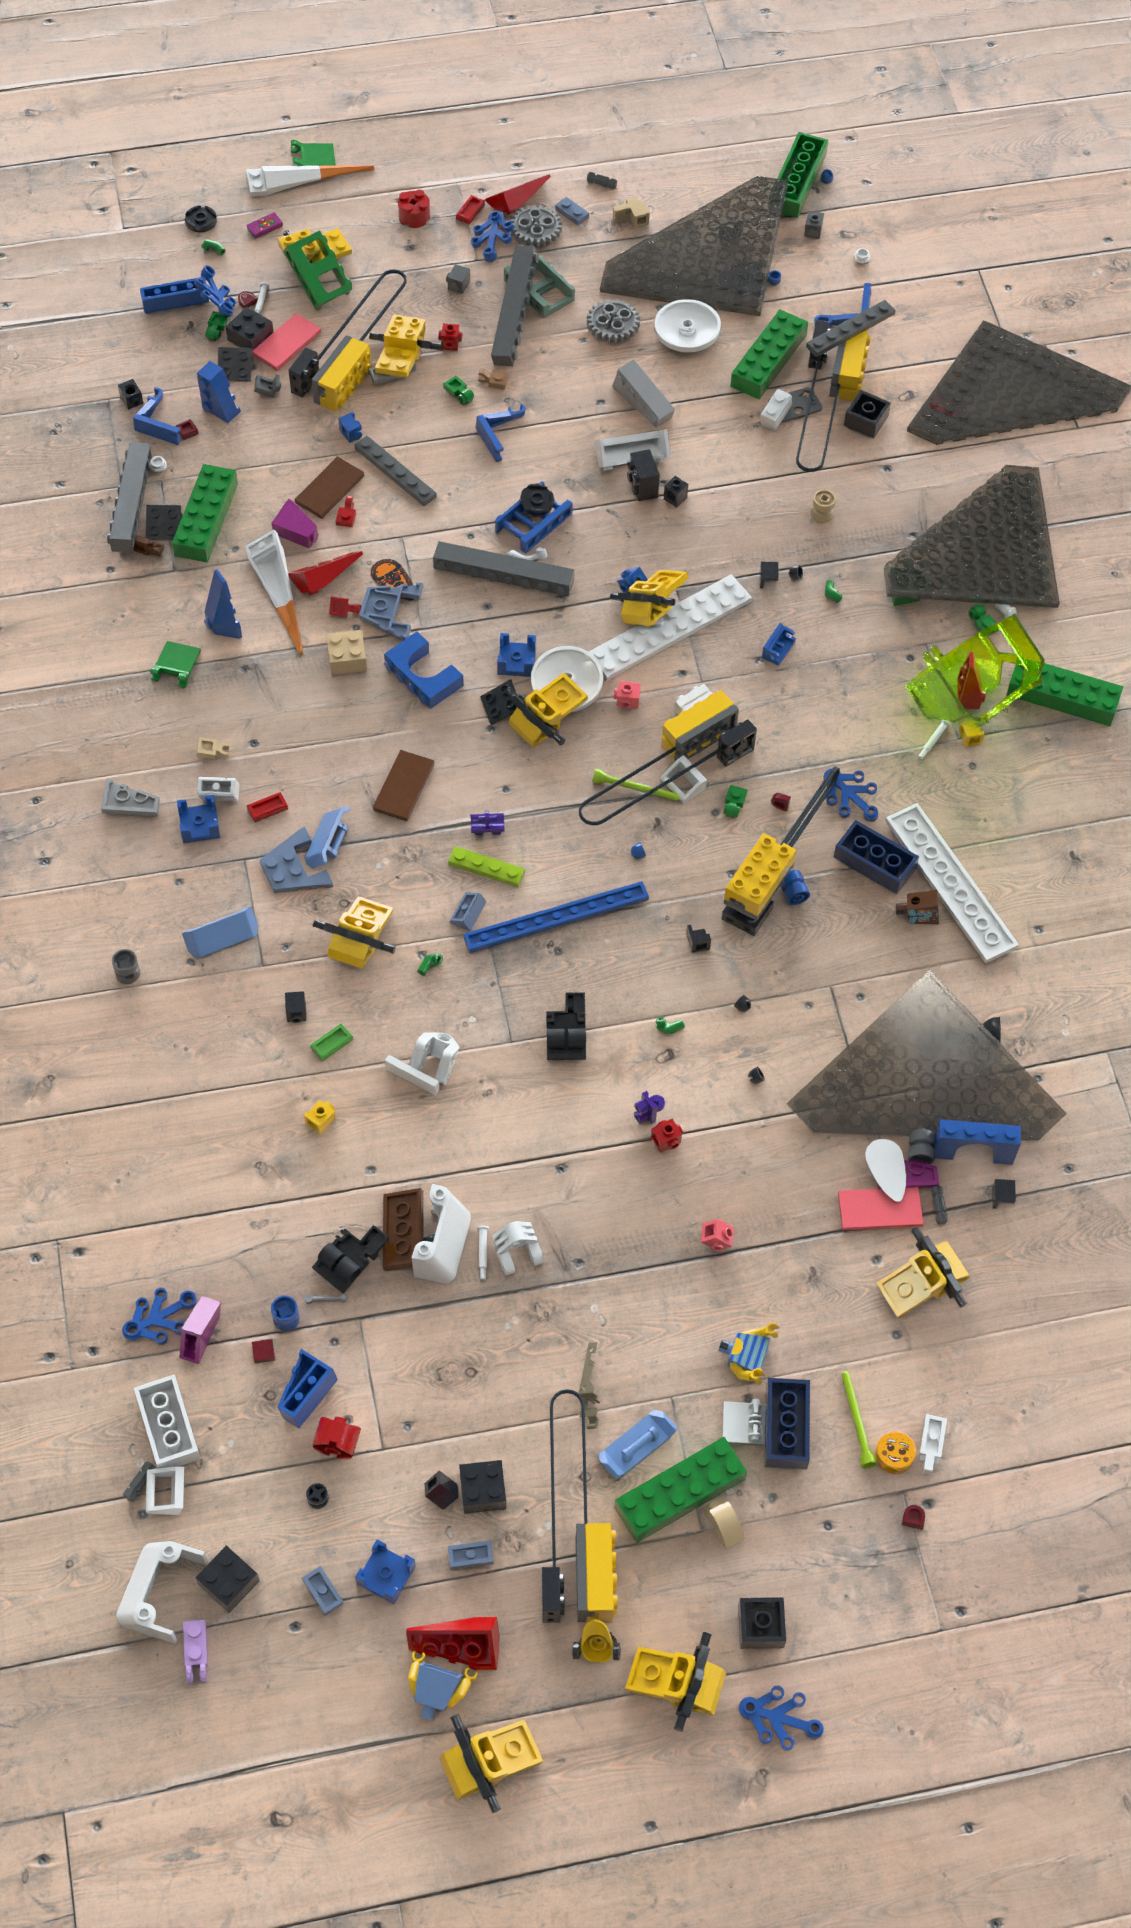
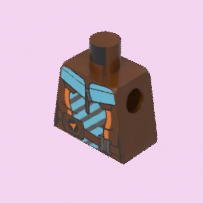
M937 890L908 893L907 903H896V915L908 914V923L939 924Z

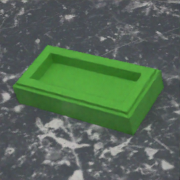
M339 1024L312 1043L310 1048L323 1062L351 1042L353 1036L342 1024Z

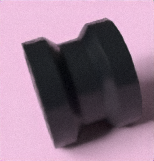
M315 1483L308 1487L306 1496L309 1505L314 1509L324 1508L329 1501L326 1487L320 1483Z

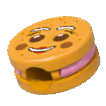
M898 1431L884 1434L878 1441L875 1450L878 1465L884 1471L891 1474H900L907 1471L912 1466L916 1456V1447L913 1440L905 1433Z

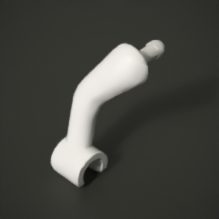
M539 547L536 549L535 554L524 556L514 550L507 552L506 555L535 561L537 559H545L547 552L546 549Z

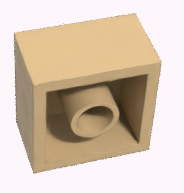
M362 630L326 634L331 676L367 671Z

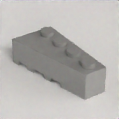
M634 359L618 369L612 387L648 419L650 423L657 428L672 418L675 411L674 407Z

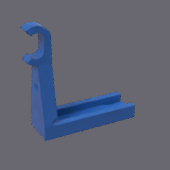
M864 283L861 312L870 307L871 283ZM858 313L818 315L814 319V325L816 320L829 322V328H831L832 325L838 326L858 315Z
M154 387V393L157 396H147L148 402L133 417L134 430L179 445L181 442L178 434L180 428L150 418L163 399L162 389Z
M522 403L520 410L516 412L508 407V411L483 414L476 418L475 428L496 462L502 461L500 452L504 448L491 428L523 417L526 407Z

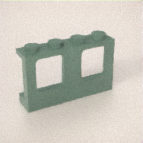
M539 255L538 263H535V269H538L546 278L534 284L532 290L529 291V305L545 318L575 301V288ZM509 265L504 268V281L506 283L510 271ZM553 288H558L566 297L553 305H549L541 295Z

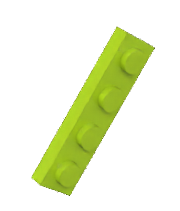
M457 846L454 847L448 860V865L515 887H519L525 873V868Z

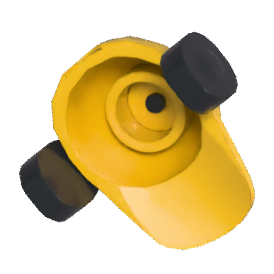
M595 1619L585 1624L582 1637L578 1642L573 1643L572 1655L573 1659H580L582 1652L583 1657L592 1663H605L610 1661L612 1657L613 1660L619 1661L621 1646L620 1643H617V1639L612 1635V1632H609L607 1626L602 1621Z

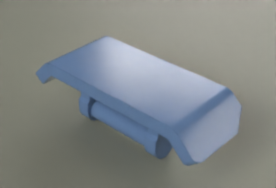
M349 806L327 812L323 815L305 856L306 865L315 868L327 864V856L330 858L337 857V851L344 835L349 829L340 822V819L344 812L350 811ZM336 829H337V830H338V833H337V835H336V837H335V840H334L332 846L330 847V846H329V845H330V842H331V840H332V838H333V836H334V833H335V831H336Z
M246 907L242 911L192 930H186L182 933L188 952L195 958H200L256 936L258 934V924L252 907Z
M653 1410L599 1453L600 1462L615 1479L621 1478L669 1440L677 1431V1427L664 1412Z

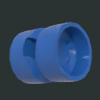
M791 870L780 887L785 893L787 903L789 905H798L810 897V892L804 883L801 872L799 870Z
M283 1295L277 1297L271 1304L274 1325L281 1331L293 1330L297 1327L300 1320L297 1302L290 1296Z

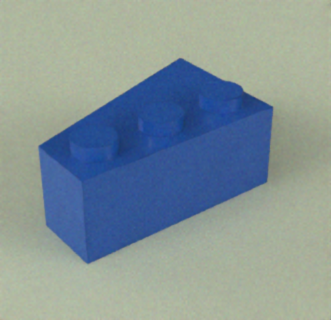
M209 361L197 372L202 408L206 412H210L226 423H229L241 410L234 403L236 398L228 389L230 384L223 368Z

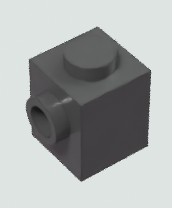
M808 211L804 236L820 239L824 213Z
M455 264L451 272H448L446 276L448 289L463 294L470 282V269Z

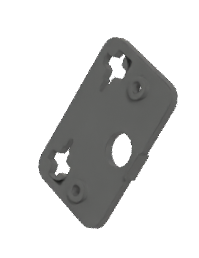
M810 387L789 392L792 395V406L781 423L805 417L809 397L803 396L805 391L810 393ZM814 391L808 415L822 410V405ZM801 408L803 413L797 414L794 412V409Z

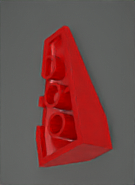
M548 174L485 198V201L496 211L507 212V215L515 213L516 208L521 207L551 176Z
M351 552L333 558V561L320 562L318 567L317 565L307 566L290 572L288 575L301 593L313 595L319 593V589L327 586L361 557L363 552Z
M969 652L966 662H963V667L961 666L957 677L958 708L980 710L981 703L985 702V692H982V682L974 652Z
M472 1617L406 1629L408 1649L410 1651H416V1653L420 1654L424 1652L426 1656L433 1658L438 1656L449 1659L448 1662L453 1664L459 1662L469 1665L468 1667L473 1670H497L500 1634L497 1617Z

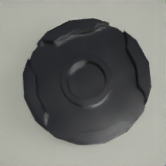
M194 206L185 214V224L188 229L194 232L209 231L217 223L216 213L209 206Z
M538 483L530 484L521 491L520 505L530 515L543 516L553 508L554 495L545 485Z

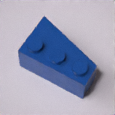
M300 1349L299 1358L296 1366L293 1367L289 1384L286 1385L278 1405L283 1419L297 1428L303 1425L338 1380L333 1368L303 1349Z

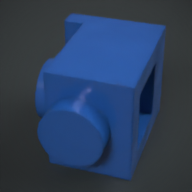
M354 412L338 418L339 430L349 443L362 437V426L358 420H355Z

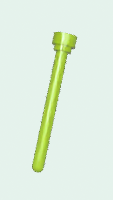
M596 768L592 783L600 784L606 782L613 784L620 780V778L606 775L603 770ZM627 780L618 785L644 793L654 788ZM661 789L651 794L674 801L679 799L678 794Z
M844 1371L841 1377L862 1452L859 1458L861 1468H871L878 1464L877 1458L869 1449L850 1374Z

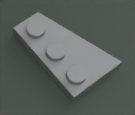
M106 779L101 806L102 813L158 816L160 804L158 796L141 790L136 791L128 788L125 784L119 785L111 779Z

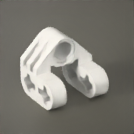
M423 1033L415 1044L409 1066L422 1071L426 1056L430 1053L432 1056L441 1059L436 1080L440 1084L446 1085L451 1076L453 1065L456 1062L455 1059L458 1055L459 1046L446 1033Z
M511 1222L492 1235L493 1246L505 1276L515 1273V1267L509 1253L510 1249L525 1245L534 1266L544 1263L543 1254L535 1232L532 1229L531 1222Z

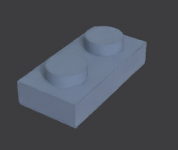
M567 197L555 205L556 211L578 226L589 218V212Z
M491 1540L448 1546L451 1570L494 1564Z
M321 1566L302 1577L303 1582L325 1616L344 1604Z

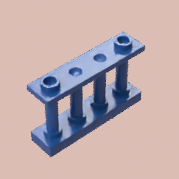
M568 499L561 504L554 500L553 508L555 510L551 514L540 516L544 520L536 524L522 514L524 510L519 500L496 518L495 532L499 533L503 528L507 529L520 539L521 551L526 554L572 515L573 503ZM517 518L532 530L524 534L510 523Z

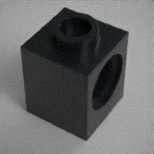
M134 379L118 384L120 397L128 410L144 404L142 393Z
M674 476L664 486L663 499L677 508L688 498L689 484Z
M304 991L285 993L287 1022L300 1023L301 1021H307Z

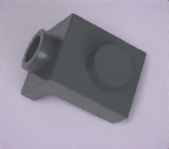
M276 374L273 380L257 375L254 392L273 398L275 393L279 392L281 388V382H279L280 375Z

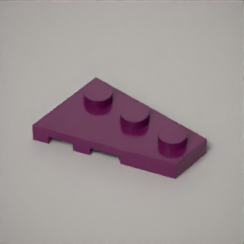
M904 1160L906 1171L905 1188L918 1187L920 1189L939 1186L937 1166L914 1160Z

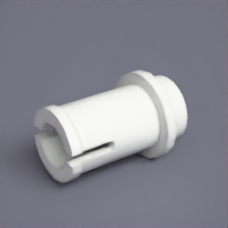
M1004 599L996 602L995 608L1005 615V619L1012 620L1016 617L1017 611L1015 607H1011Z

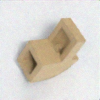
M627 198L626 204L613 207L614 223L630 220L634 228L649 225L650 212L641 200Z
M720 1498L703 1506L704 1514L713 1523L717 1538L725 1548L745 1540L739 1519L729 1502L725 1503Z

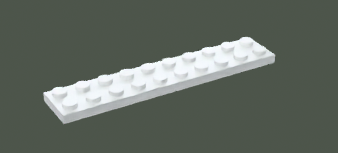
M731 574L675 604L654 625L649 627L637 625L589 651V653L598 660L602 668L603 677L608 681L752 602V597Z
M916 803L886 817L885 822L901 845L919 856L918 869L932 889L937 890L938 897L985 964L1017 949L1019 944L919 804Z

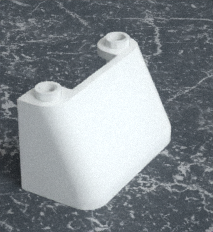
M432 1184L430 1190V1201L433 1204L431 1213L438 1216V1226L433 1242L422 1241L415 1246L412 1255L413 1275L416 1278L448 1284L456 1277L471 1215L446 1187Z

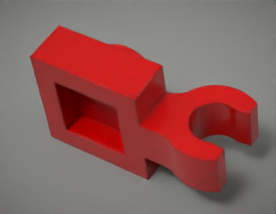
M346 496L345 507H339L335 520L336 525L353 528L356 518V510L353 509V497Z
M334 596L330 598L329 615L347 617L348 612L359 613L361 610L360 604H349V598Z

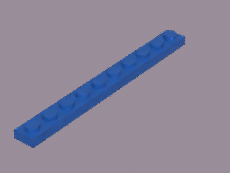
M643 881L467 932L463 936L469 953L641 903L649 900V895Z

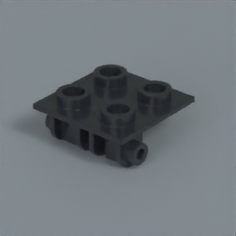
M218 347V366L223 368L228 381H251L252 348Z
M146 505V538L173 540L183 516L181 505Z
M511 679L480 696L491 725L512 715L517 709V706L511 701L512 698L505 693L508 687H511L516 692Z

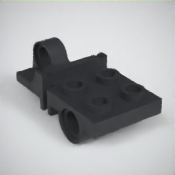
M566 992L565 1011H546L547 1060H586L585 992Z
M374 1225L361 1240L356 1238L347 1229H341L340 1232L343 1236L336 1235L333 1243L325 1245L318 1254V1260L312 1266L313 1270L342 1294L345 1293L370 1262L367 1257L374 1261L378 1257L379 1250L389 1239L387 1235Z

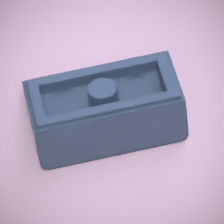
M465 892L449 922L463 929L471 930L485 906L486 900L480 893Z

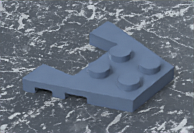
M416 583L413 586L401 584L400 587H390V585L367 587L359 619L404 641L409 637L411 625L394 622L401 597L420 600L423 583Z
M305 827L299 829L260 859V865L274 893L298 891L301 888H309L311 890L326 886V888L333 887V882L327 870L307 876L295 849L312 842Z

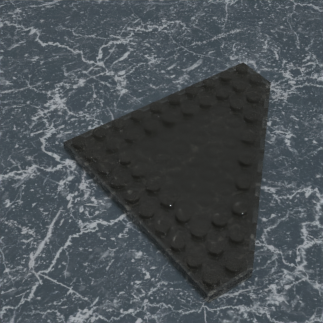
M755 176L611 258L605 264L600 292L669 303L678 300H696L709 305L715 310L761 316L788 180Z
M983 320L907 427V432L939 445L949 440L956 442L966 440V437L971 436L978 438L989 436V433L993 432L1000 434L1011 432L1015 428L1027 429L1037 424L1049 425L1064 419L1065 421H1071L1086 415L1093 417L1108 411L1114 413L1119 410L1131 392V385Z
M1005 465L1001 471L990 477L984 485L979 486L968 498L961 501L955 509L950 510L938 523L933 524L922 536L920 535L910 546L899 552L893 560L888 561L884 566L887 597L1058 608L1060 602L1039 467Z
M930 969L786 1103L813 1133L909 1136V1133L916 1129H926L936 1134L941 1119L1021 1126V1140L1039 1141L1067 1114Z

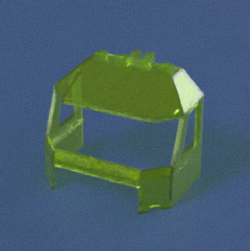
M1013 614L981 630L945 655L942 654L937 646H932L930 650L933 656L926 651L922 655L926 664L930 666L909 680L905 687L924 716L979 728L988 724V720L1030 689L1042 684L1043 677H1041V672L1045 659L1017 616ZM1001 630L1015 653L999 652L988 635ZM969 652H974L982 682V692H985V694L1000 684L1003 661L1024 666L1021 687L980 717L967 713L958 699L957 677L961 666L963 667V662H966Z

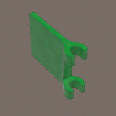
M291 140V146H295L290 147L291 153L300 151L301 159H292L293 164H296L292 166H336L333 143H301L297 140Z
M166 641L155 666L151 668L150 674H153L151 680L158 682L161 673L178 676L177 680H180L178 686L185 688L201 648Z

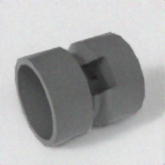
M122 949L113 955L112 965L117 980L124 984L135 982L140 976V968L135 953L128 949Z
M926 1129L911 1131L909 1133L910 1148L908 1160L932 1164L935 1160V1150L933 1148L935 1144L934 1132Z

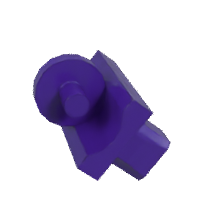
M488 810L485 811V814H470L471 833L482 835L483 833L492 832L494 835L505 832L504 813L489 814Z
M647 1091L643 1092L641 1100L634 1104L636 1110L634 1112L635 1119L639 1124L647 1120L650 1124L656 1122L657 1112L665 1107L664 1098L660 1095H653L649 1098V1093Z

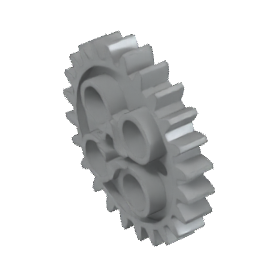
M533 204L532 208L528 205L527 209L521 207V212L516 211V215H512L510 220L514 225L511 235L514 236L515 240L519 239V243L524 242V246L531 244V246L536 245L539 248L540 244L546 247V243L551 245L552 240L556 241V238L560 237V233H562L561 217L558 216V212L553 213V209L548 210V206L542 208V205L536 207Z
M610 298L609 302L603 299V303L598 301L597 306L592 305V309H589V314H587L588 330L591 331V335L596 334V339L602 337V342L606 339L608 343L611 340H614L615 343H617V340L624 342V338L630 340V336L634 337L635 332H638V328H640L639 311H635V306L631 307V303L625 304V300L619 302L618 298L616 301Z

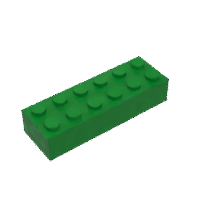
M798 132L769 195L768 210L795 218L799 217L827 155L828 139Z
M779 309L732 371L730 387L760 400L807 336L808 321Z
M207 464L202 465L172 541L174 556L208 563L238 485L236 470Z
M1019 656L1006 696L1111 727L1124 686Z
M722 1437L615 1499L614 1508L636 1543H639L746 1479L747 1471L726 1438Z

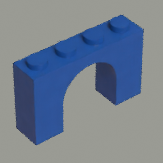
M415 632L384 654V665L388 671H392L400 682L407 686L411 693H415L422 704H426L431 709L464 686L463 674L452 664L432 677H420L410 670L411 666L429 653V642L419 632Z
M940 1119L933 1147L935 1158L953 1160L958 1148L970 1144H980L993 1148V1163L1013 1165L1021 1145V1126Z

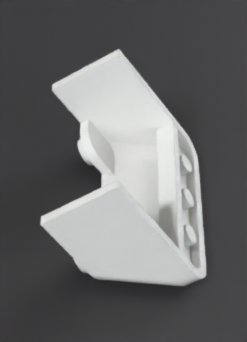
M667 429L593 441L600 468L603 467V471L611 470L615 465L627 464V461L630 460V453L650 449L655 463L663 462V458L671 457Z
M172 1541L153 1542L145 1545L116 1614L119 1624L124 1628L176 1644L177 1638L172 1630L154 1625L156 1611L146 1601L162 1563L173 1564L179 1558H183L206 1566L208 1561L204 1551Z

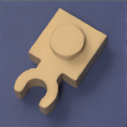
M199 737L197 756L215 759L217 754L222 758H228L229 752H225L223 749L229 750L230 744L226 742L217 744V739Z

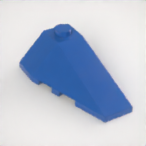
M218 569L214 570L204 611L206 618L204 623L215 635L240 639L242 638L241 626L238 620L235 621L234 614L236 610L230 601L232 598L227 582Z

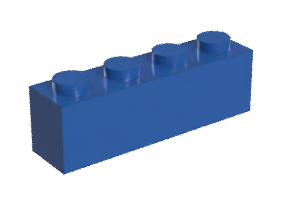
M204 276V277H198V278L203 279V280L205 281V283H206L205 276ZM197 278L140 288L145 314L208 303L209 300L205 301L201 298L200 294L205 289H199L194 285Z

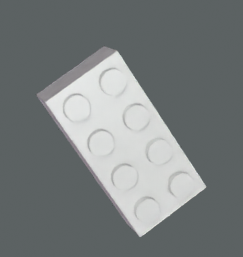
M175 1374L135 1387L134 1391L157 1467H179L200 1460L199 1451Z

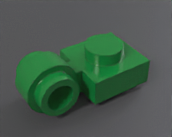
M213 311L208 321L205 337L213 341L219 340L221 330H225L229 317L222 316L219 312Z
M457 376L443 383V388L453 397L458 395V400L461 404H468L473 401L474 393L470 389L467 390V384Z
M977 604L970 608L968 614L972 620H976L974 626L983 638L999 630V625L990 614L984 616L986 609L983 605Z
M730 785L725 799L723 814L732 818L734 816L738 817L740 807L743 808L748 789Z

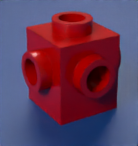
M443 323L442 330H439L438 340H441L443 345L442 350L458 351L459 342H462L463 335L460 332L459 324Z
M673 1119L663 1120L651 1128V1139L660 1153L668 1149H675L680 1145L683 1130Z

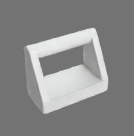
M683 755L674 762L660 779L664 782L677 772H681L691 766L692 763ZM695 767L683 774L694 786L686 795L673 781L666 785L673 793L679 795L682 803H686L706 789L707 779Z
M175 1466L147 1470L146 1513L180 1515L183 1510L184 1467ZM155 1477H171L170 1505L154 1506Z

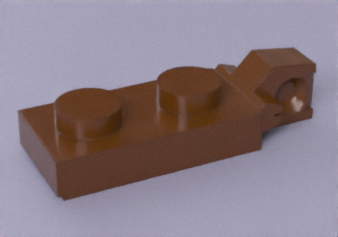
M136 535L133 551L147 556L149 554L161 556L164 551V544Z

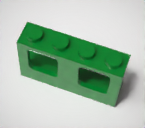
M320 230L286 246L283 251L315 310L341 295H348L352 290L351 281L346 278L342 265L338 264L335 252L329 248L327 238L324 234L322 235ZM316 241L325 258L315 263H310L302 247ZM332 270L341 287L327 293L318 276Z

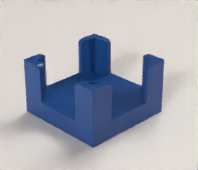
M500 633L497 675L531 677L532 668L535 664L536 635H527V643L510 642L508 633Z
M214 795L205 796L206 805L188 807L186 799L177 800L183 843L220 838Z
M377 1539L372 1546V1555L363 1570L360 1568L355 1576L356 1584L395 1604L416 1567L415 1559L408 1555H405V1558L393 1553L387 1549L385 1543Z

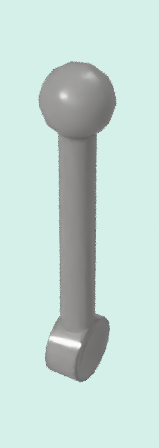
M308 1294L304 1299L307 1304H310L312 1301L327 1300L345 1302L348 1297L346 1294L312 1297Z

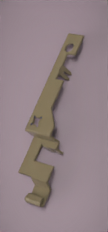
M598 1342L588 1343L579 1394L584 1400L585 1417L589 1419V1424L586 1426L587 1429H597L599 1421L597 1417L598 1407L587 1408L588 1401L593 1404L600 1403L597 1400L598 1396L593 1393L594 1387L590 1381L592 1368L594 1367L593 1364H595L590 1357L591 1353H596Z

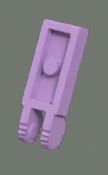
M206 1620L183 1622L187 1684H192L194 1680L192 1667H200L201 1682H207Z

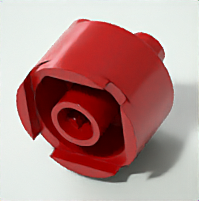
M417 189L416 191L401 192L399 194L398 218L403 225L405 223L410 228H419L424 226L426 221L430 219V200L423 190Z
M336 1416L334 1420L321 1417L313 1440V1449L327 1456L330 1453L336 1454L338 1459H351L355 1452L361 1428L356 1425L347 1424V1420L342 1417Z

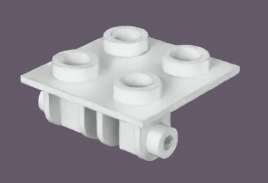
M752 1399V1403L724 1401L723 1437L726 1438L728 1443L765 1445L766 1404H761L759 1399Z

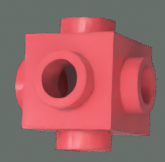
M619 682L618 689L615 688L614 699H617V707L638 709L641 684Z
M718 1219L702 1224L701 1242L711 1247L714 1251H723L725 1248L732 1247L733 1227L726 1224L725 1221Z

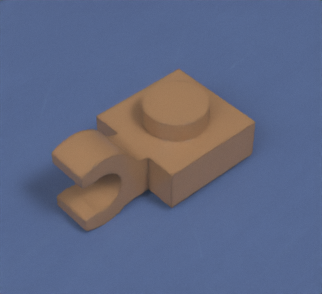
M480 368L478 381L488 382V387L505 390L509 373L492 370V373H489L488 370Z

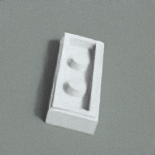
M388 1055L385 1059L386 1070L435 1096L439 1092L438 1080Z

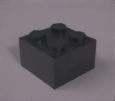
M248 307L243 309L225 326L229 342L240 348H252V351L274 333L273 322Z
M860 390L846 411L844 426L875 438L889 416L891 402Z
M650 449L630 453V460L627 461L629 469L627 479L628 482L632 483L633 495L637 496L638 502L657 498L660 474Z
M502 1460L459 1464L464 1514L506 1509Z
M227 1545L195 1577L198 1585L228 1613L260 1581L258 1573Z
M784 1597L740 1598L738 1603L740 1649L784 1648L786 1644Z

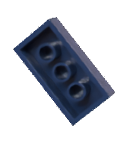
M857 820L852 823L836 844L833 856L835 859L895 894H898L916 870L919 860L918 855Z
M768 1378L766 1384L765 1467L807 1469L810 1461V1380Z

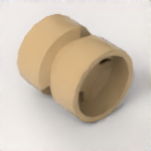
M822 489L814 494L811 515L818 522H828L833 517L836 497L832 491Z

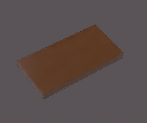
M337 456L295 498V503L323 519L365 476L364 472Z
M400 750L373 805V811L408 821L435 761Z
M422 1188L383 1194V1233L389 1237L388 1241L383 1245L384 1271L413 1267L412 1255L414 1248L419 1242L424 1241V1191Z

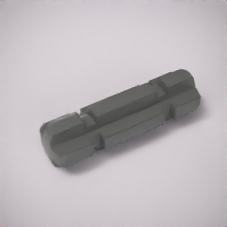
M589 172L587 175V181L593 183L595 181L596 184L605 187L608 185L612 189H615L617 186L616 179H609V177L600 174L595 175L596 173Z
M933 1186L931 1192L934 1198L936 1223L939 1225L946 1224L948 1217L945 1212L946 1205L943 1187Z
M145 1462L141 1468L142 1471H139L129 1484L130 1488L124 1491L123 1496L127 1500L134 1501L138 1495L137 1492L142 1490L147 1482V1470L156 1469L152 1463Z

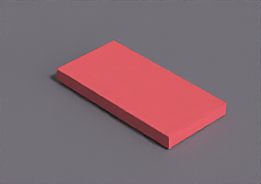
M295 313L252 351V355L278 371L321 333V328Z
M918 1187L905 1188L903 1198L899 1202L890 1198L882 1189L838 1191L842 1231L923 1227Z

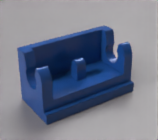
M779 623L763 647L762 658L779 666L796 641V638L791 636L795 632Z

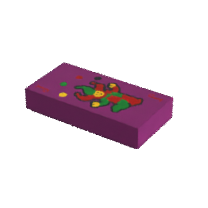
M273 212L247 224V229L256 239L282 227L283 222Z

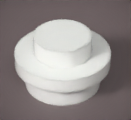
M865 248L858 249L854 254L855 261L861 264L867 263L870 260L869 251Z
M161 456L153 457L149 464L150 469L154 472H162L167 467L166 460Z

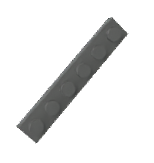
M884 300L808 341L806 348L815 357H818L895 315V309Z
M368 436L354 444L355 450L423 506L437 497V493Z

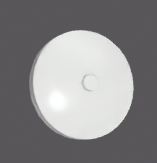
M678 300L660 309L655 318L654 328L659 341L668 348L680 352H697L715 343L720 335L721 321L717 312L703 302Z
M574 646L556 647L542 654L535 662L531 672L533 691L536 689L540 691L562 673H565L588 695V700L572 712L582 710L591 705L602 690V668L598 660L584 649Z

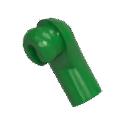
M209 239L204 240V243L201 245L204 250L208 251L211 247L220 255L226 252V249L221 244Z
M827 580L825 585L826 598L836 603L840 602L842 594L834 589L835 582Z
M439 953L425 956L417 972L425 976L429 968L438 966L443 962V956Z
M659 1017L655 1021L658 1031L672 1034L685 1028L681 1019L668 1023L664 1017Z

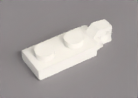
M928 1414L925 1416L919 1452V1461L924 1462L923 1474L931 1475L933 1464H939L947 1423L946 1418Z

